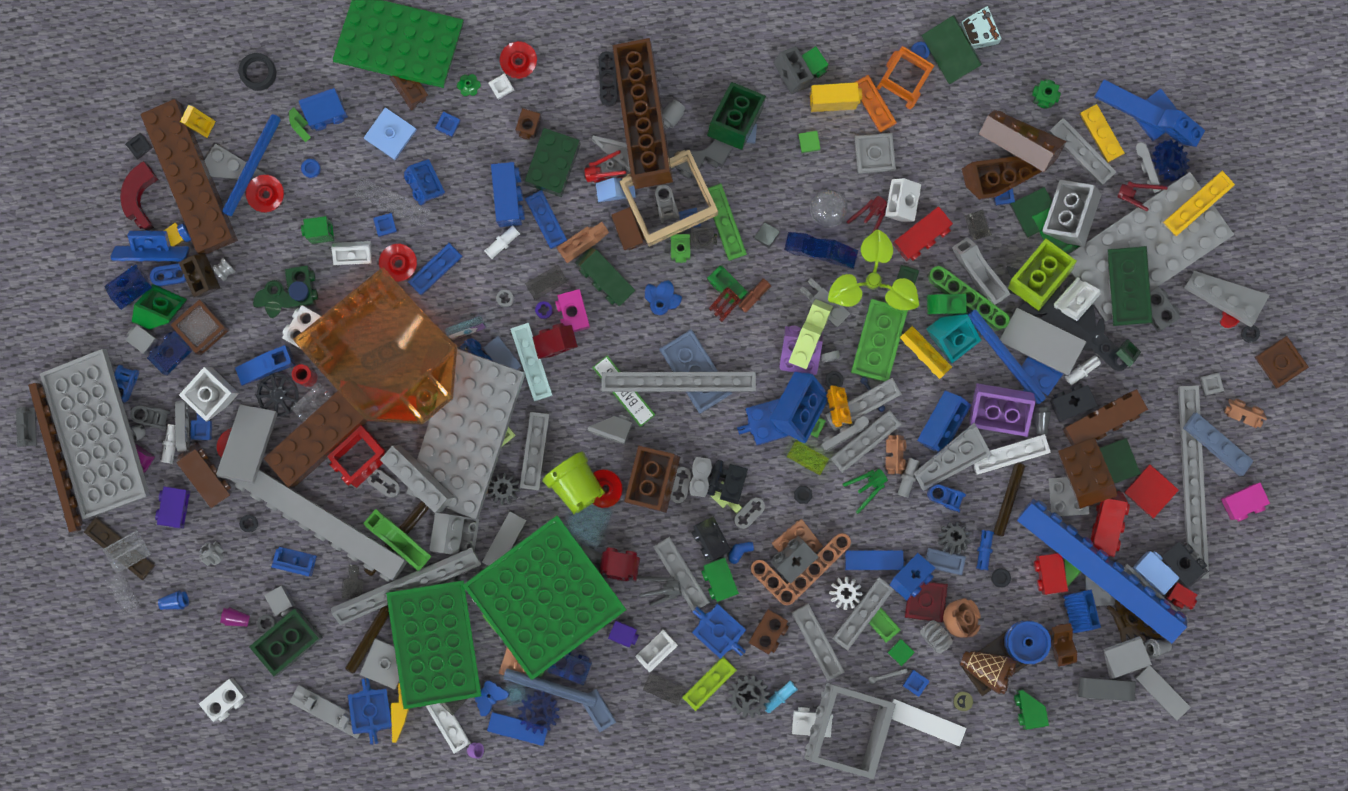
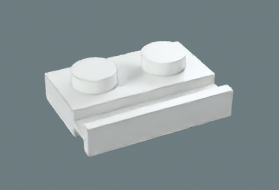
M1077 277L1054 303V308L1060 309L1062 313L1078 321L1101 295L1100 290L1085 281H1081Z

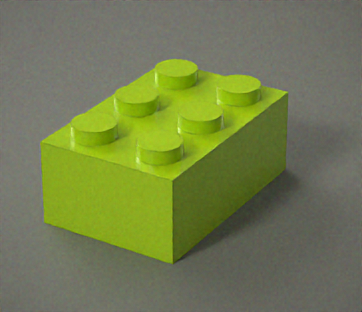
M1045 239L1011 279L1008 289L1039 311L1072 272L1077 261Z

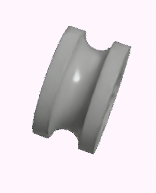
M501 290L498 292L496 300L501 307H509L513 304L514 296L509 290ZM506 293L509 294L508 298L510 301L508 303L505 301L506 303L504 304L500 296L502 294L505 296Z

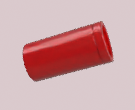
M297 365L292 370L293 380L300 385L311 387L317 382V373L306 365ZM307 372V377L303 380L302 376Z

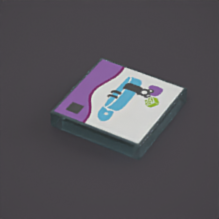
M478 316L445 329V332L450 340H455L485 329L487 326L484 319Z

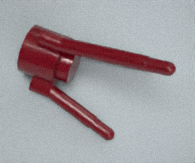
M1129 181L1127 185L1122 184L1117 198L1148 211L1149 209L1142 205L1144 203L1134 199L1137 191L1134 188L1167 190L1168 187L1138 184Z
M876 196L874 200L871 199L862 209L847 220V224H850L869 208L870 213L865 218L864 223H867L873 215L878 216L880 214L872 231L873 233L875 230H878L885 216L887 201L880 196Z

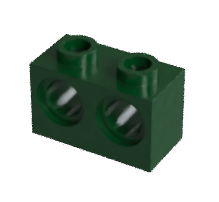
M309 266L285 269L290 307L296 309L300 308L301 305L304 307L315 306V300H318V292L313 287V282L316 281L314 270H311ZM304 273L305 280L303 283L308 286L309 295L305 301H296L290 297L289 287L297 281L299 274Z

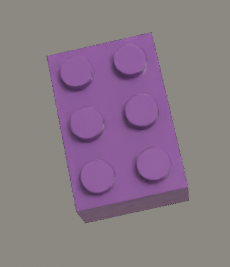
M976 383L969 416L970 426L975 423L979 429L1028 437L1036 402L1034 393Z

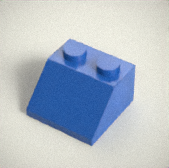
M335 88L298 100L308 125L312 130H323L330 123L340 124L348 117L341 96Z

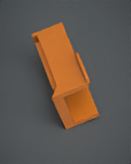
M902 46L899 51L893 52L887 62L886 67L888 70L878 84L877 89L880 90L883 86L906 100L907 104L905 106L908 109H912L920 97L919 90L935 65ZM901 57L925 71L913 93L888 79Z

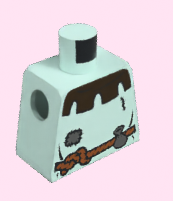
M988 6L960 23L974 49L996 45L1001 41Z

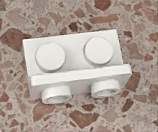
M798 707V711L793 710L792 734L810 736V729L816 720V712H810V708ZM832 713L824 737H831Z

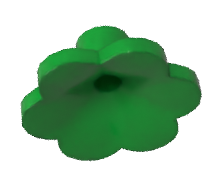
M474 74L469 76L462 75L457 83V88L461 90L463 96H475L477 89L481 87V83Z

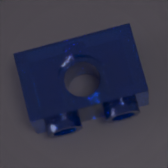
M136 264L104 286L110 299L121 310L152 288L147 276Z
M176 331L168 333L163 338L164 342L160 346L157 345L149 352L150 355L147 357L166 376L193 351ZM172 347L174 351L173 355L167 357L166 351L168 348Z

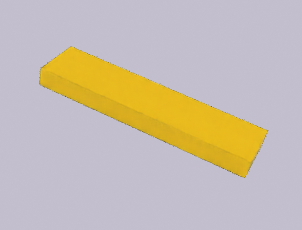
M1222 170L1163 223L1176 237L1235 184Z

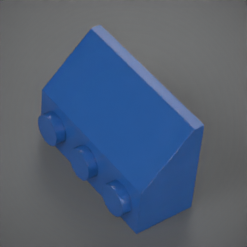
M794 372L770 420L780 431L802 443H806L828 401L826 390L813 374Z

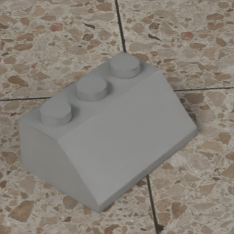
M1059 180L1042 232L1067 244L1085 246L1102 195L1097 187L1091 184Z

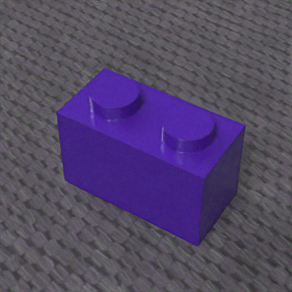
M163 486V490L159 493L160 509H157L155 515L157 525L184 529L190 490Z

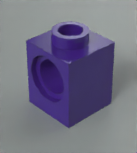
M616 620L608 639L630 647L631 644L635 645L639 634L636 633V628Z

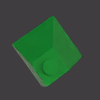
M152 284L134 304L132 322L147 329L167 324L184 306L187 299Z

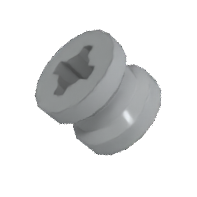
M224 257L220 259L219 264L212 266L214 272L223 281L227 280L228 275L236 272Z

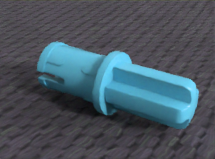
M789 681L779 691H774L775 694L768 699L771 702L765 703L767 707L765 711L767 713H771L782 702L786 703L785 700L798 691L792 681Z

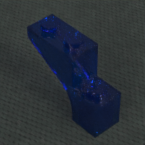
M788 232L784 251L797 256L811 257L851 269L855 267L858 250L836 240L817 239L806 233Z

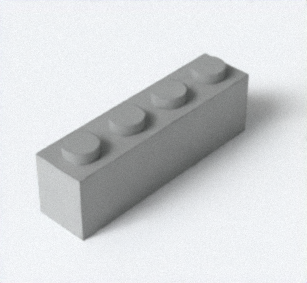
M401 445L391 446L380 459L434 513L442 512L455 498Z

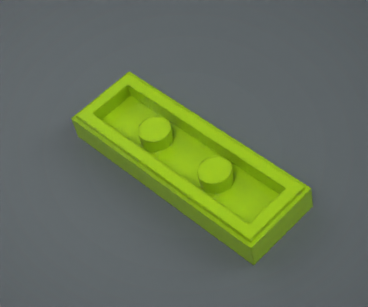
M723 656L682 698L696 711L737 670Z

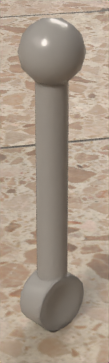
M906 668L878 677L871 676L868 681L870 684H874L878 680L908 673V670Z

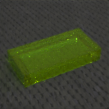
M795 440L786 456L819 476L829 458Z

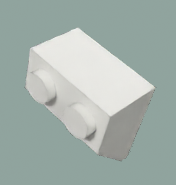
M204 367L179 396L205 421H209L224 410L239 393L213 367Z

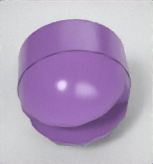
M471 743L467 748V754L471 758L479 759L483 756L484 747L481 743Z

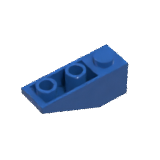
M284 345L235 367L241 386L296 366L290 348Z

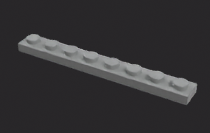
M602 372V392H756V372Z
M473 547L427 566L420 571L411 573L331 608V613L339 625L345 624L387 606L386 593L438 584L480 566V559Z

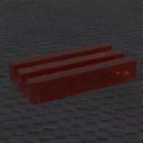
M727 287L709 307V310H714V315L716 317L719 315L721 317L719 320L723 322L739 304L741 299ZM728 293V298L723 302V304L720 307H718L717 305ZM733 298L735 301L724 313L722 310Z

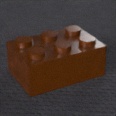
M1095 438L1058 451L1062 466L1080 509L1117 496L1114 481Z
M638 446L624 502L667 513L680 456Z

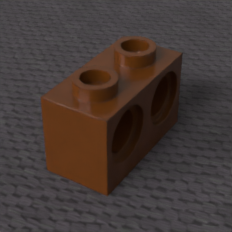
M767 609L748 643L768 655L770 652L774 653L780 644L777 642L780 635L784 636L789 628L787 625L788 620ZM772 619H778L780 622V627L776 630H772L769 626ZM762 636H769L770 644L766 647L760 645V638Z

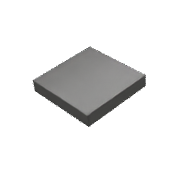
M893 133L854 136L858 174L896 171Z

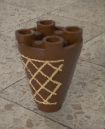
M965 651L960 665L994 692L1005 694L1009 686L1008 677L1013 676L1017 661L1008 656Z

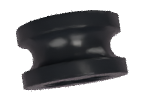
M1254 325L1252 327H1244L1241 331L1242 339L1247 343L1257 341L1260 337L1259 328ZM1247 329L1249 331L1253 330L1255 332V334H1253V336H1255L1254 338H1248L1246 336V334L1248 333L1246 332Z
M245 515L240 520V528L244 532H253L258 527V520L252 515ZM251 518L253 520L251 522L254 525L246 529L245 526L247 525H244V521H248Z

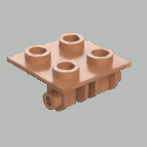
M802 519L772 542V545L778 552L785 549L788 543L797 536L815 553L823 547Z

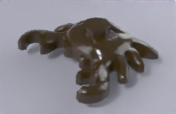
M1116 599V610L1111 606H1107V610L1113 616L1119 630L1121 643L1126 641V635L1129 640L1140 636L1142 641H1146L1147 638L1141 633L1152 639L1161 637L1159 633L1154 634L1149 625L1144 627V621Z

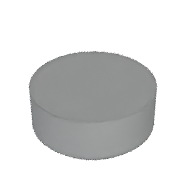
M839 351L820 355L821 361L825 363L839 359Z

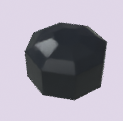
M831 371L825 377V385L828 389H830L831 385L842 387L844 377L840 372Z
M799 486L794 491V499L799 504H807L812 499V490L807 486Z

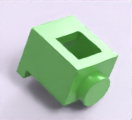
M690 234L671 236V260H675V263H686L687 260H690ZM679 245L684 246V250L678 251L677 247Z

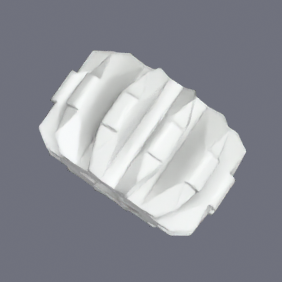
M844 577V584L838 578L839 586L833 583L831 585L836 591H829L831 595L836 594V597L832 598L831 602L839 600L836 607L839 608L843 603L844 610L848 608L847 603H849L851 608H855L852 601L860 603V600L855 597L856 595L862 596V592H856L861 586L856 585L853 587L855 579H852L848 584V577ZM844 588L851 592L847 599H844V596L841 595V591H844Z

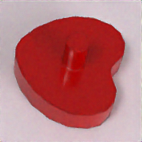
M1223 311V318L1220 320V324L1223 327L1232 328L1240 322Z

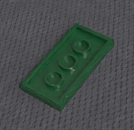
M1147 246L1107 249L1113 326L1153 323Z

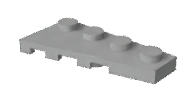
M1197 271L1192 273L1184 287L1187 291L1250 327L1254 325L1270 296Z

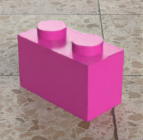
M1260 482L1221 499L1230 520L1237 519L1238 522L1248 518L1247 514L1253 511L1255 514L1266 509L1265 506L1270 504Z

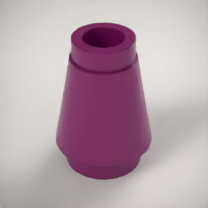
M230 607L228 609L223 608L220 623H223L224 626L248 627L250 615Z

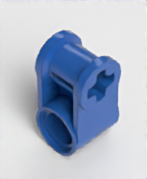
M119 364L114 376L118 389L124 390L121 399L122 403H125L129 400L133 387L137 382L139 370L135 369L133 371Z
M934 485L927 491L929 500L960 513L959 507L962 499L966 497L965 493L942 485ZM935 488H938L941 491V497L939 499H936L933 496V490Z

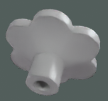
M613 158L598 166L601 167L602 173L622 171L623 168Z

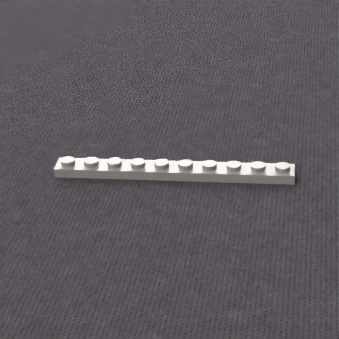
M1179 386L1178 398L1186 542L1194 549L1193 554L1197 558L1200 557L1207 564L1206 569L1209 571L1202 444L1183 429L1193 413H1198L1201 416L1199 386ZM1187 558V568H1189L1191 561ZM1209 572L1201 579H1209Z

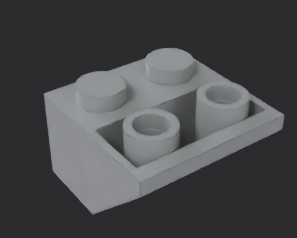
M435 513L429 551L453 555L472 547L475 551L479 519Z

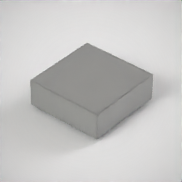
M1220 373L1200 377L1204 396L1224 391Z

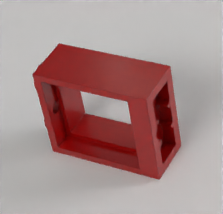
M361 425L327 457L331 461L329 465L336 472L340 471L343 475L341 479L348 486L352 484L357 488L383 464L380 459L385 455L386 451L369 431ZM363 438L376 454L351 476L338 460Z

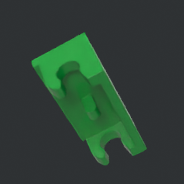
M721 265L707 277V281L733 307L749 293Z

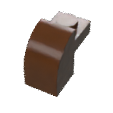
M1071 623L1058 624L1052 627L1049 635L1058 667L1077 663V650L1073 642Z

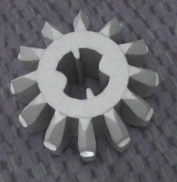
M934 620L924 625L920 630L925 642L939 654L950 648V645L953 643L948 632Z

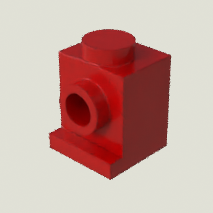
M1178 582L1169 589L1164 597L1168 601L1174 600L1172 604L1180 609L1185 607L1192 610L1197 603V594Z

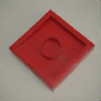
M1149 464L1125 490L1124 494L1154 519L1179 490Z

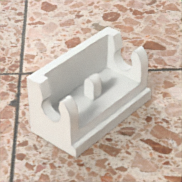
M662 630L635 657L651 672L678 644Z

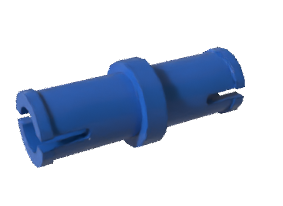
M982 530L980 547L977 548L979 554L976 569L988 571L990 554L993 553L991 547L994 532Z

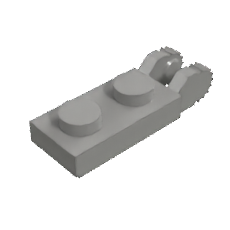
M1143 142L1137 143V155L1142 157L1144 161L1141 163L1144 174L1148 173L1150 179L1147 180V184L1162 186L1148 145ZM1149 189L1150 192L1154 191L1155 194L1163 191L1161 189Z
M810 278L808 280L810 286L815 288L818 293L813 297L808 289L801 287L800 291L810 300L811 304L817 299L832 305L833 308L828 320L837 328L850 313L843 306L829 302V293Z
M865 416L857 418L853 426L846 425L839 430L840 433L833 436L831 434L822 440L824 443L821 444L822 450L826 453L863 431L864 428L866 429L869 425V418Z

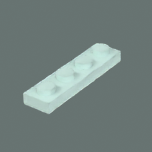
M529 323L511 328L534 402L553 396L541 359H538Z

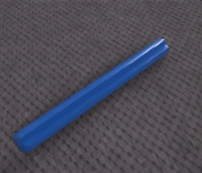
M272 114L267 121L222 210L225 215H233L281 121L280 117Z
M971 311L968 316L972 324L1027 392L1034 393L1035 403L1040 404L1046 398L978 311Z

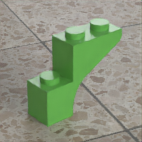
M377 509L363 523L372 533L387 543L416 570L420 571L431 558V555L421 545Z

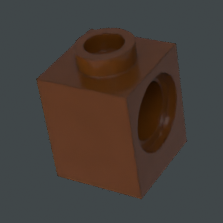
M522 108L515 129L520 138L530 140V138L535 139L541 121V114ZM525 122L533 123L530 129H524L523 125Z

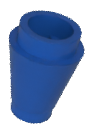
M180 590L158 599L160 610L184 609L189 605L187 593Z

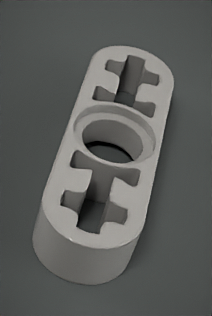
M184 400L175 402V441L178 452H186L190 449L189 407Z

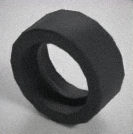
M252 53L242 59L239 64L238 73L240 79L248 88L262 91L273 85L277 71L274 63L268 56L262 53ZM255 61L265 63L269 70L267 78L259 83L250 81L246 74L248 66Z

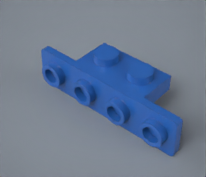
M129 231L127 236L130 246H115L110 257L112 261L180 262L187 258L190 249L188 246H171L167 231Z

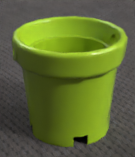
M583 451L563 461L542 480L548 488L554 490L573 515L594 503L597 496L600 498L605 493L587 463L588 458Z

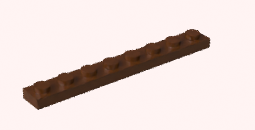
M39 383L29 384L30 394L68 531L71 533L82 531V518L76 512L77 500L71 494L72 482L66 476L67 465L65 460L61 458L60 452H62L60 442L56 440L55 434H57L55 424L51 422L50 416L52 414L49 404H46L44 387Z

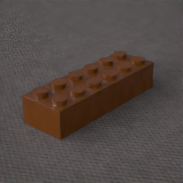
M348 381L263 459L287 487L295 488L324 462L332 451L357 428L367 423L379 410L355 382Z

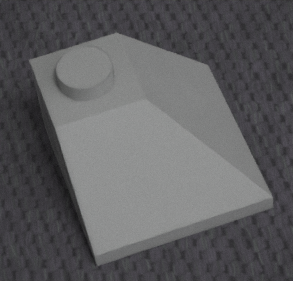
M619 414V417L613 416L593 424L587 430L591 434L625 445L633 423L629 422V417Z

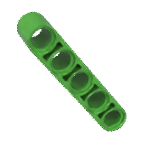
M936 266L929 272V282L943 293L970 294L973 297V302H966V309L969 312L977 310L986 323L994 330L1000 331L1009 324V316L1003 310L945 268ZM933 272H940L942 280H935ZM949 283L957 285L958 289L956 292L949 290ZM985 305L988 308V314H982L979 307ZM997 316L1003 318L1004 324L1002 326L995 323Z

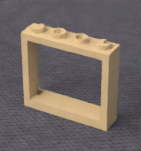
M690 150L676 152L675 156L670 158L671 168L686 161L688 162L709 208L652 234H649L630 193L629 187L634 185L631 173L619 181L649 247L718 216V210Z

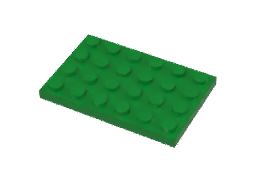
M352 0L333 56V62L444 88L464 21L460 18L384 0Z
M464 580L386 593L403 709L481 696L466 592L463 587Z

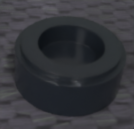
M999 568L993 571L991 581L996 587L1003 588L1009 585L1011 575L1006 569Z

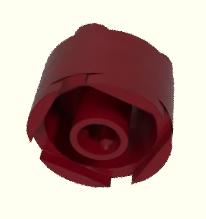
M607 547L606 551L602 552L599 572L602 576L605 573L609 579L629 581V578H633V582H636L640 558L637 557V552L626 551V553H619L618 549Z

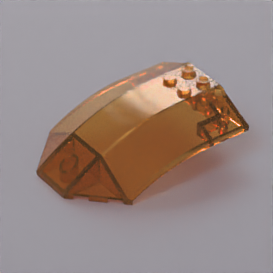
M383 267L293 339L330 383L367 421L423 425L453 400L457 345L429 319Z

